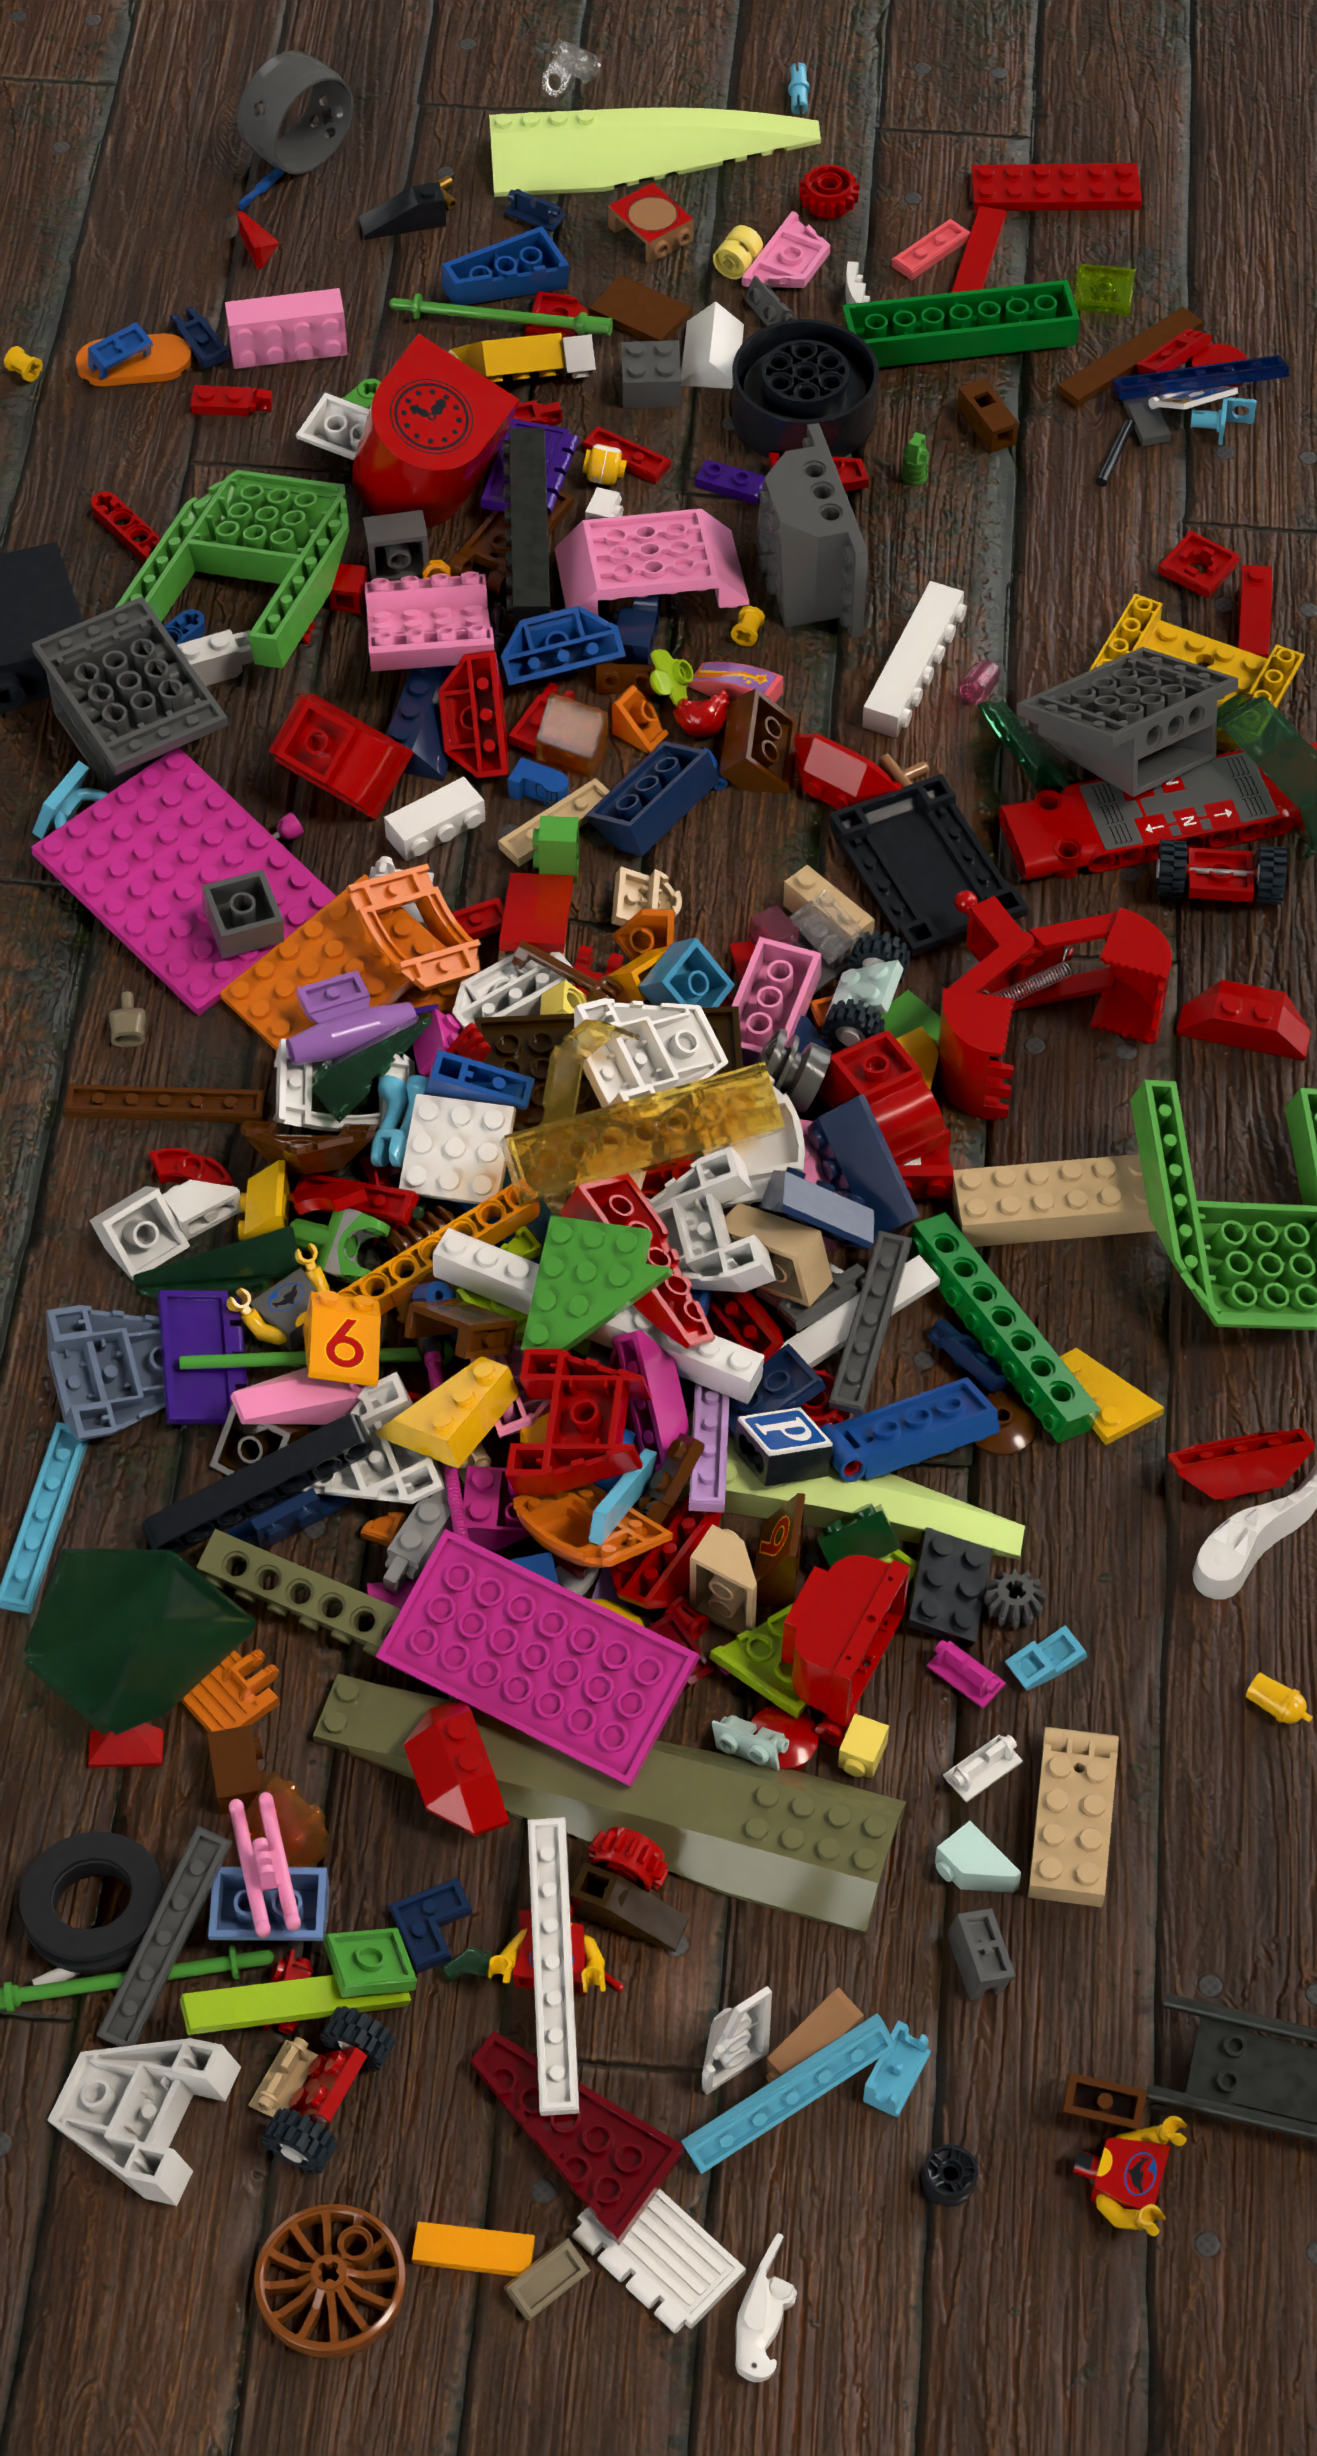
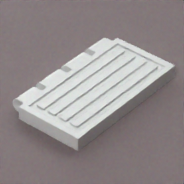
M661 2189L657 2191L620 2245L614 2241L588 2208L577 2217V2223L580 2226L572 2234V2237L592 2256L602 2247L605 2248L597 2261L619 2282L624 2281L632 2274L633 2277L626 2284V2288L648 2309L652 2308L660 2300L662 2304L656 2309L654 2315L674 2334L684 2325L692 2329L746 2274V2268Z

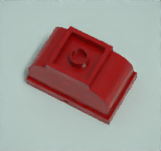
M310 693V695L299 694L268 750L275 757L273 761L377 820L414 753L408 747L313 693Z
M889 1030L883 1033L879 1032L831 1054L827 1071L815 1098L825 1111L829 1112L864 1094L896 1165H904L951 1143L950 1131L944 1125L940 1108L932 1092L923 1081L922 1070Z
M864 1555L842 1558L834 1563L828 1571L814 1566L788 1613L783 1626L781 1661L792 1665L791 1681L797 1696L806 1704L828 1714L829 1721L846 1727L903 1619L910 1566L893 1560L890 1564ZM868 1663L870 1664V1666L865 1667L862 1664Z

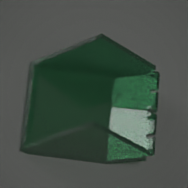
M63 1549L23 1650L27 1654H31L25 1659V1665L56 1694L64 1698V1701L77 1713L85 1717V1720L101 1734L112 1731L117 1735L170 1711L253 1633L257 1621L173 1550Z

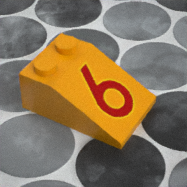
M327 1290L310 1292L303 1326L307 1374L309 1378L377 1387L381 1325L379 1301L363 1295L355 1297L342 1296Z

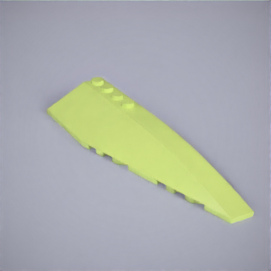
M623 108L489 115L494 197L508 196L510 190L516 189L531 195L604 192L614 190V185L621 183L632 186L639 184V179L653 177L654 180L665 178L668 173L675 171L681 175L722 166L723 161L729 159L740 162L747 160V155L761 153L762 156L773 154L779 148L789 151L821 143L819 122L817 120L737 110Z

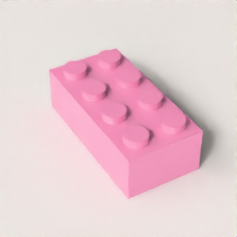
M340 288L225 302L234 369L348 355Z
M759 937L732 1006H739L743 1069L754 1072L755 1064L764 1045L771 1039L778 1027L788 1031L785 1045L795 1033L801 1015L805 1016L821 977V953Z

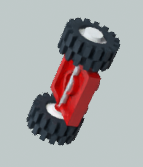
M1160 840L1156 866V897L1183 898L1185 878L1188 877V898L1253 902V896H1255V903L1282 904L1287 872L1286 847L1259 846L1256 868H1253L1252 851L1189 848L1187 857L1186 841Z
M346 2006L336 2007L320 2034L321 2041H324L323 2044L327 2048H332L331 2052L320 2054L313 2060L308 2069L310 2076L305 2085L299 2088L290 2099L289 2107L291 2109L283 2108L282 2110L279 2108L261 2137L265 2147L268 2150H273L272 2154L276 2157H282L285 2163L294 2164V2167L299 2170L303 2168L305 2172L310 2174L312 2172L314 2174L322 2173L338 2143L336 2142L337 2139L331 2136V2132L328 2129L321 2128V2124L332 2120L361 2067L366 2071L371 2069L373 2072H377V2070L382 2068L396 2043L394 2035L388 2033L390 2030L380 2026L378 2020H371L368 2014L364 2012L360 2014L357 2009L351 2008L350 2010Z

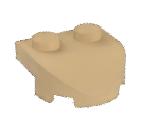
M620 867L615 876L611 923L622 926L642 908L675 909V918L682 906L681 893L679 890L674 891L668 883L669 877L659 870L655 869L648 876Z

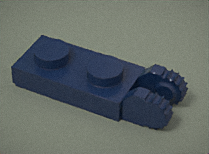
M193 306L185 309L188 322L184 323L176 312L170 314L172 327L187 342L192 354L204 369L230 359L227 347L205 318L200 316Z

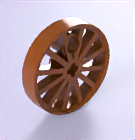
M342 2204L313 2206L297 2212L283 2221L264 2243L259 2253L254 2273V2289L258 2307L266 2324L275 2336L285 2345L301 2354L323 2359L350 2356L365 2350L377 2342L389 2330L397 2318L406 2287V2270L403 2254L392 2232L372 2214L362 2209ZM342 2222L352 2224L351 2227L346 2228L339 2235L337 2242L338 2251L333 2255L331 2223ZM322 2223L323 2256L314 2250L301 2230ZM371 2234H373L377 2239H379L376 2243H373V2238ZM293 2238L310 2263L300 2262L278 2251L286 2241ZM357 2242L364 2243L367 2246L365 2252L358 2256H352L346 2252L351 2245ZM385 2252H389L394 2263V2267L390 2269L360 2271L367 2268L372 2261ZM271 2264L301 2276L296 2279L267 2281ZM335 2275H337V2280L335 2282L332 2279H328L324 2283V2276L332 2278ZM396 2282L391 2299H385L360 2287ZM302 2292L300 2296L278 2311L272 2312L268 2306L267 2296ZM350 2298L384 2313L372 2326H369ZM337 2302L342 2306L360 2334L339 2341ZM312 2304L311 2310L298 2334L292 2333L282 2325ZM326 2304H328L330 2342L309 2340Z

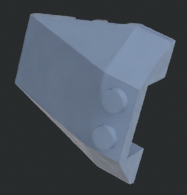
M84 1305L46 1311L48 1360L63 1421L77 1441L113 1435L165 1407L159 1316L145 1315V1317L126 1315L124 1311L113 1310L112 1312L92 1310L91 1306Z

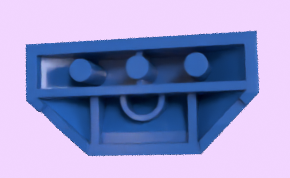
M575 606L520 620L500 659L507 685L516 686L596 667V664H605L623 658L626 654L617 625L609 623L580 606Z

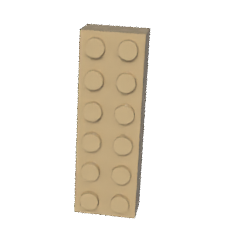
M1139 1154L953 1170L951 1200L955 1223L972 1247L1156 1231L1149 1216Z

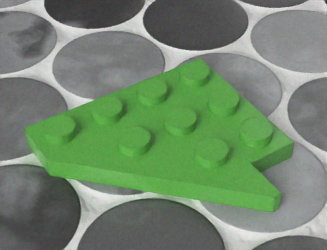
M551 1215L521 1351L524 1352V1349H562L569 1351L670 1278L673 1274V1270L670 1267L646 1264L652 1232L644 1228Z

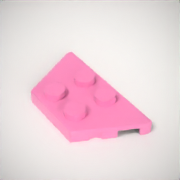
M792 211L742 276V286L749 287L753 277L757 276L761 282L767 283L771 287L805 288L830 254V244L823 237H819L810 225L805 227L799 221V215Z

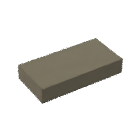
M564 2238L503 2288L524 2319L529 2321L591 2270L569 2238Z

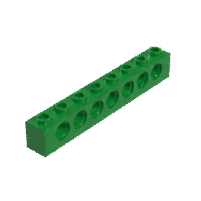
M946 1212L914 1223L908 1236L912 1238L910 1256L915 1258L920 1255L940 1278V1284L936 1287L945 1297L948 1305L956 1311L966 1328L977 1338L986 1354L992 1356L1002 1367V1372L1006 1379L1011 1382L1021 1395L1024 1403L1039 1418L1045 1430L1052 1435L1057 1443L1091 1431L1101 1409Z

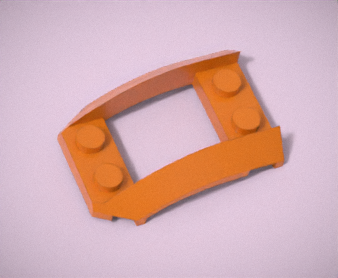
M428 864L348 885L346 887L347 892L364 928L374 944L406 978L422 991L470 978L479 971L477 952L481 944L478 939L473 940L463 930L448 908L438 886H433L427 873L430 869ZM415 903L430 931L446 948L408 959L391 940L377 913Z

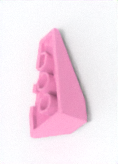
M307 1367L234 1391L230 1397L241 1424L327 1425L344 1415H349L359 1402L357 1397L367 1385L309 1378Z

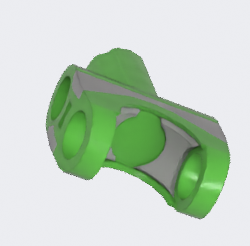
M349 1208L340 1212L333 1210L328 1225L296 1218L288 1228L287 1243L292 1248H299L305 1251H309L307 1244L315 1245L318 1251L315 1264L321 1266L325 1277L346 1283H354L371 1272L360 1267L358 1264L357 1254L360 1246L368 1239L379 1238L380 1236L387 1237L391 1227L357 1210Z

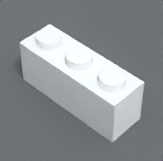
M462 777L385 816L386 838L403 859L408 861L416 856L423 855L429 849L443 842H448L458 834L475 828L484 822V799L467 779Z

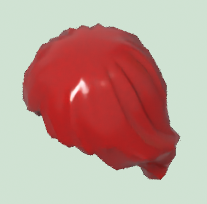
M720 689L718 694L712 695L710 700L705 699L704 702L689 701L682 698L673 711L674 717L686 734L695 738L711 737L717 734L725 723L727 717L726 709L730 704L728 701L729 694H727L725 689Z

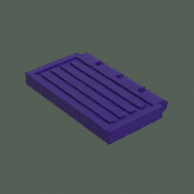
M512 419L509 428H545L547 516H549L553 511L579 438L574 434H569V429ZM509 429L504 440H509ZM503 444L482 495L481 508L505 512V506H510V502H504V484H510V480H504V462H509V458H503Z
M160 1290L157 1295L167 1424H225L233 1403L230 1397L231 1394L237 1391L236 1389L247 1387L246 1367L180 1370L179 1356L245 1353L243 1328L241 1326H230L241 1324L242 1314L241 1312H233L227 1307V1299L230 1298L228 1297V1291ZM233 1297L236 1303L241 1305L240 1298Z

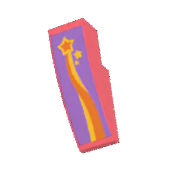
M706 662L702 663L695 672L693 680L688 683V687L710 697L718 694L720 689H725L727 694H729V702L756 688L776 703L783 693V676L745 664Z

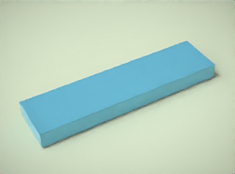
M649 1449L643 1450L639 1455L643 1463L642 1469L623 1474L593 1511L588 1538L590 1539L589 1542L601 1546L647 1489L653 1477L657 1452Z

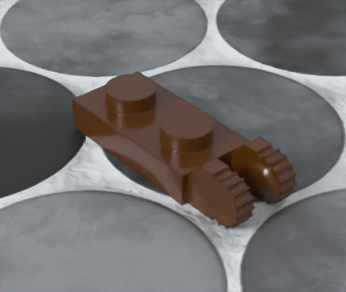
M680 1433L677 1439L670 1444L667 1450V1458L661 1469L653 1475L647 1496L639 1498L634 1509L659 1525L663 1523L662 1520L666 1518L671 1507L673 1508L706 1447L704 1446L705 1444L696 1438Z

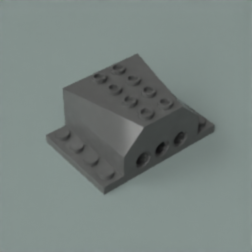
M819 423L807 425V438H803L802 441L803 448L786 451L764 478L763 489L760 491V508L754 540L759 554V569L761 574L766 573L767 592L769 595L773 594L785 628L840 618L842 626L848 628L851 639L863 637L868 550Z
M143 596L31 643L34 655L47 673L54 714L108 794L171 750L229 726L228 717Z
M1141 647L1017 703V715L1030 719L1032 723L1039 724V735L1060 754L1130 796L1135 797L1151 788L1161 786L1162 783L1172 778L1180 777L1183 773L1216 758L1217 700H1221L1226 695L1238 690V678Z

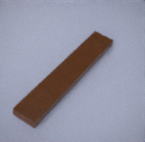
M1182 307L1059 383L1057 392L1073 405L1079 407L1116 384V379L1127 377L1138 370L1136 364L1184 330L1188 328L1195 331L1202 330L1203 321L1185 307Z
M68 1084L64 1113L67 1118L244 1123V1121H263L266 1095L265 1090Z

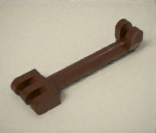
M524 940L520 942L512 960V964L516 969H522L530 960L535 961L589 991L587 997L589 1002L603 998L615 999L622 992V986L611 978L604 975L599 981H596Z

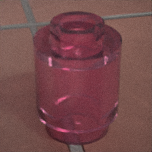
M987 659L976 662L959 683V691L963 698L972 703H982L999 682V667Z

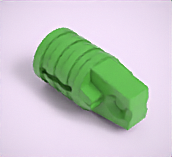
M915 432L908 445L904 446L901 478L906 484L911 486L922 485L928 478L929 452L926 450V436Z

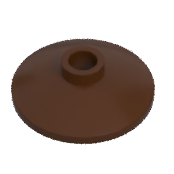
M995 1394L987 1396L986 1398L997 1409V1416L1007 1418L1008 1420L1001 1421L998 1419L1000 1432L988 1436L982 1441H974V1444L987 1453L1000 1456L1013 1455L1027 1448L1034 1439L1037 1426L1036 1418L1031 1408L1022 1400L1011 1395Z

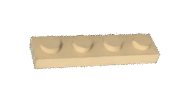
M596 778L498 840L499 849L520 867L532 859L534 849H538L533 848L532 838L533 828L539 829L540 816L579 817L580 828L588 823L585 815L610 791Z

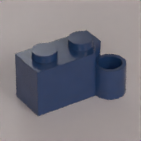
M662 594L634 597L633 608L621 607V610L615 611L613 624L618 626L626 656L614 660L612 663L649 665L650 653L653 651L660 624L659 611Z

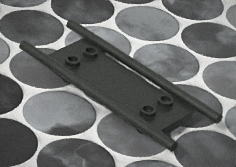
M1165 1994L1163 2008L1199 2016L1200 2021L1185 2093L1147 2084L1146 2100L1317 2141V2049L1245 2032L1246 2028L1317 2044V2028L1178 1995Z

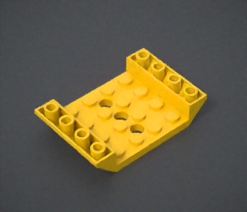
M1134 594L1090 670L1141 647L1196 665L1200 662L1208 663L1210 666L1207 668L1238 678V690L1226 695L1221 700H1217L1216 749L1226 752L1258 742L1304 660L1305 654L1276 644L1268 659L1161 621L1163 603Z

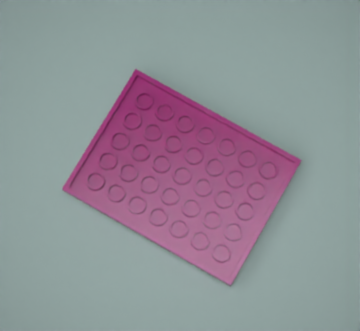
M179 747L159 758L31 847L32 855L197 1016L221 1000V990L278 945L274 944L222 959L202 908V885L263 869L284 920V939L337 897Z

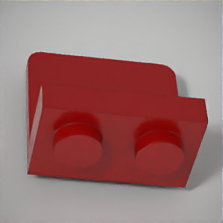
M948 1144L921 1156V1165H897L912 1199H948L952 1197L954 1174L953 1164L950 1165Z

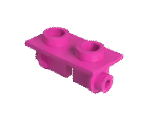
M941 1640L934 1650L937 1654L927 1664L929 1669L983 1709L1006 1685V1682L951 1641L947 1643Z

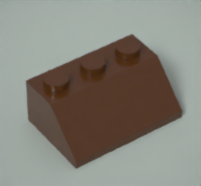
M756 688L730 702L719 774L740 790L787 793L790 788L794 757V736L797 733L798 720Z

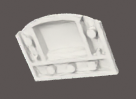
M770 1075L690 1089L696 1128L698 1129L703 1156L731 1146L745 1162L752 1192L721 1203L722 1208L733 1207L738 1203L745 1205L761 1202L773 1170L786 1171L787 1167L801 1172L804 1170L805 1146L799 1117L786 1093L783 1095L773 1086L775 1080Z

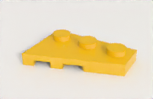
M1078 1348L1060 1356L1064 1364L1101 1409L1092 1428L1105 1445L1163 1415L1164 1407Z

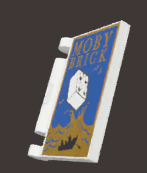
M1203 382L1198 386L1193 385L1160 395L1159 398L1152 397L1149 399V406L1151 409L1159 407L1188 409L1238 394V388L1212 386Z

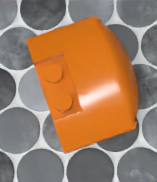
M593 1483L552 1495H520L512 1500V1506L516 1510L519 1521L536 1542L549 1552L552 1551V1554L579 1566L592 1568L611 1567L673 1540L672 1532L631 1507L601 1546L589 1542L590 1539L588 1538L593 1511L608 1494Z

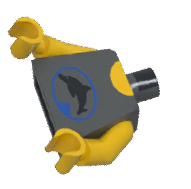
M307 1244L308 1250L311 1252L310 1259H304L299 1248L295 1251V1260L299 1264L306 1266L307 1270L305 1272L301 1268L297 1269L252 1301L251 1295L246 1289H238L236 1293L242 1299V1305L236 1303L233 1297L227 1299V1307L233 1312H241L242 1321L259 1341L275 1345L282 1344L289 1350H295L305 1343L303 1326L310 1292L330 1291L321 1266L316 1265L314 1262L318 1255L315 1245Z

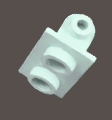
M734 1715L723 1717L721 1722L712 1721L717 1749L727 1754H733L750 1760L756 1765L766 1766L779 1771L778 1754L780 1752L785 1753L789 1747V1739H786L783 1733L762 1727L756 1735H753L757 1730L756 1724Z

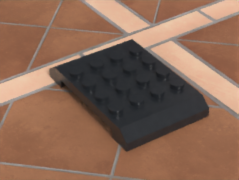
M943 774L829 813V823L835 841L894 937L900 938L899 944H906V951H910L911 957L967 938L969 916L960 913L954 906V898L960 891H972L976 895L978 903L995 896L1013 920L1028 915V906L1014 885L1008 886L956 805V794Z

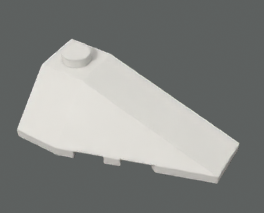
M768 1986L733 2009H724L713 2019L702 2072V2090L706 2095L769 2054L772 1991Z

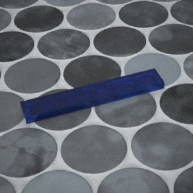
M1280 355L1114 378L1112 379V389L1119 400H1127L1289 377V367Z

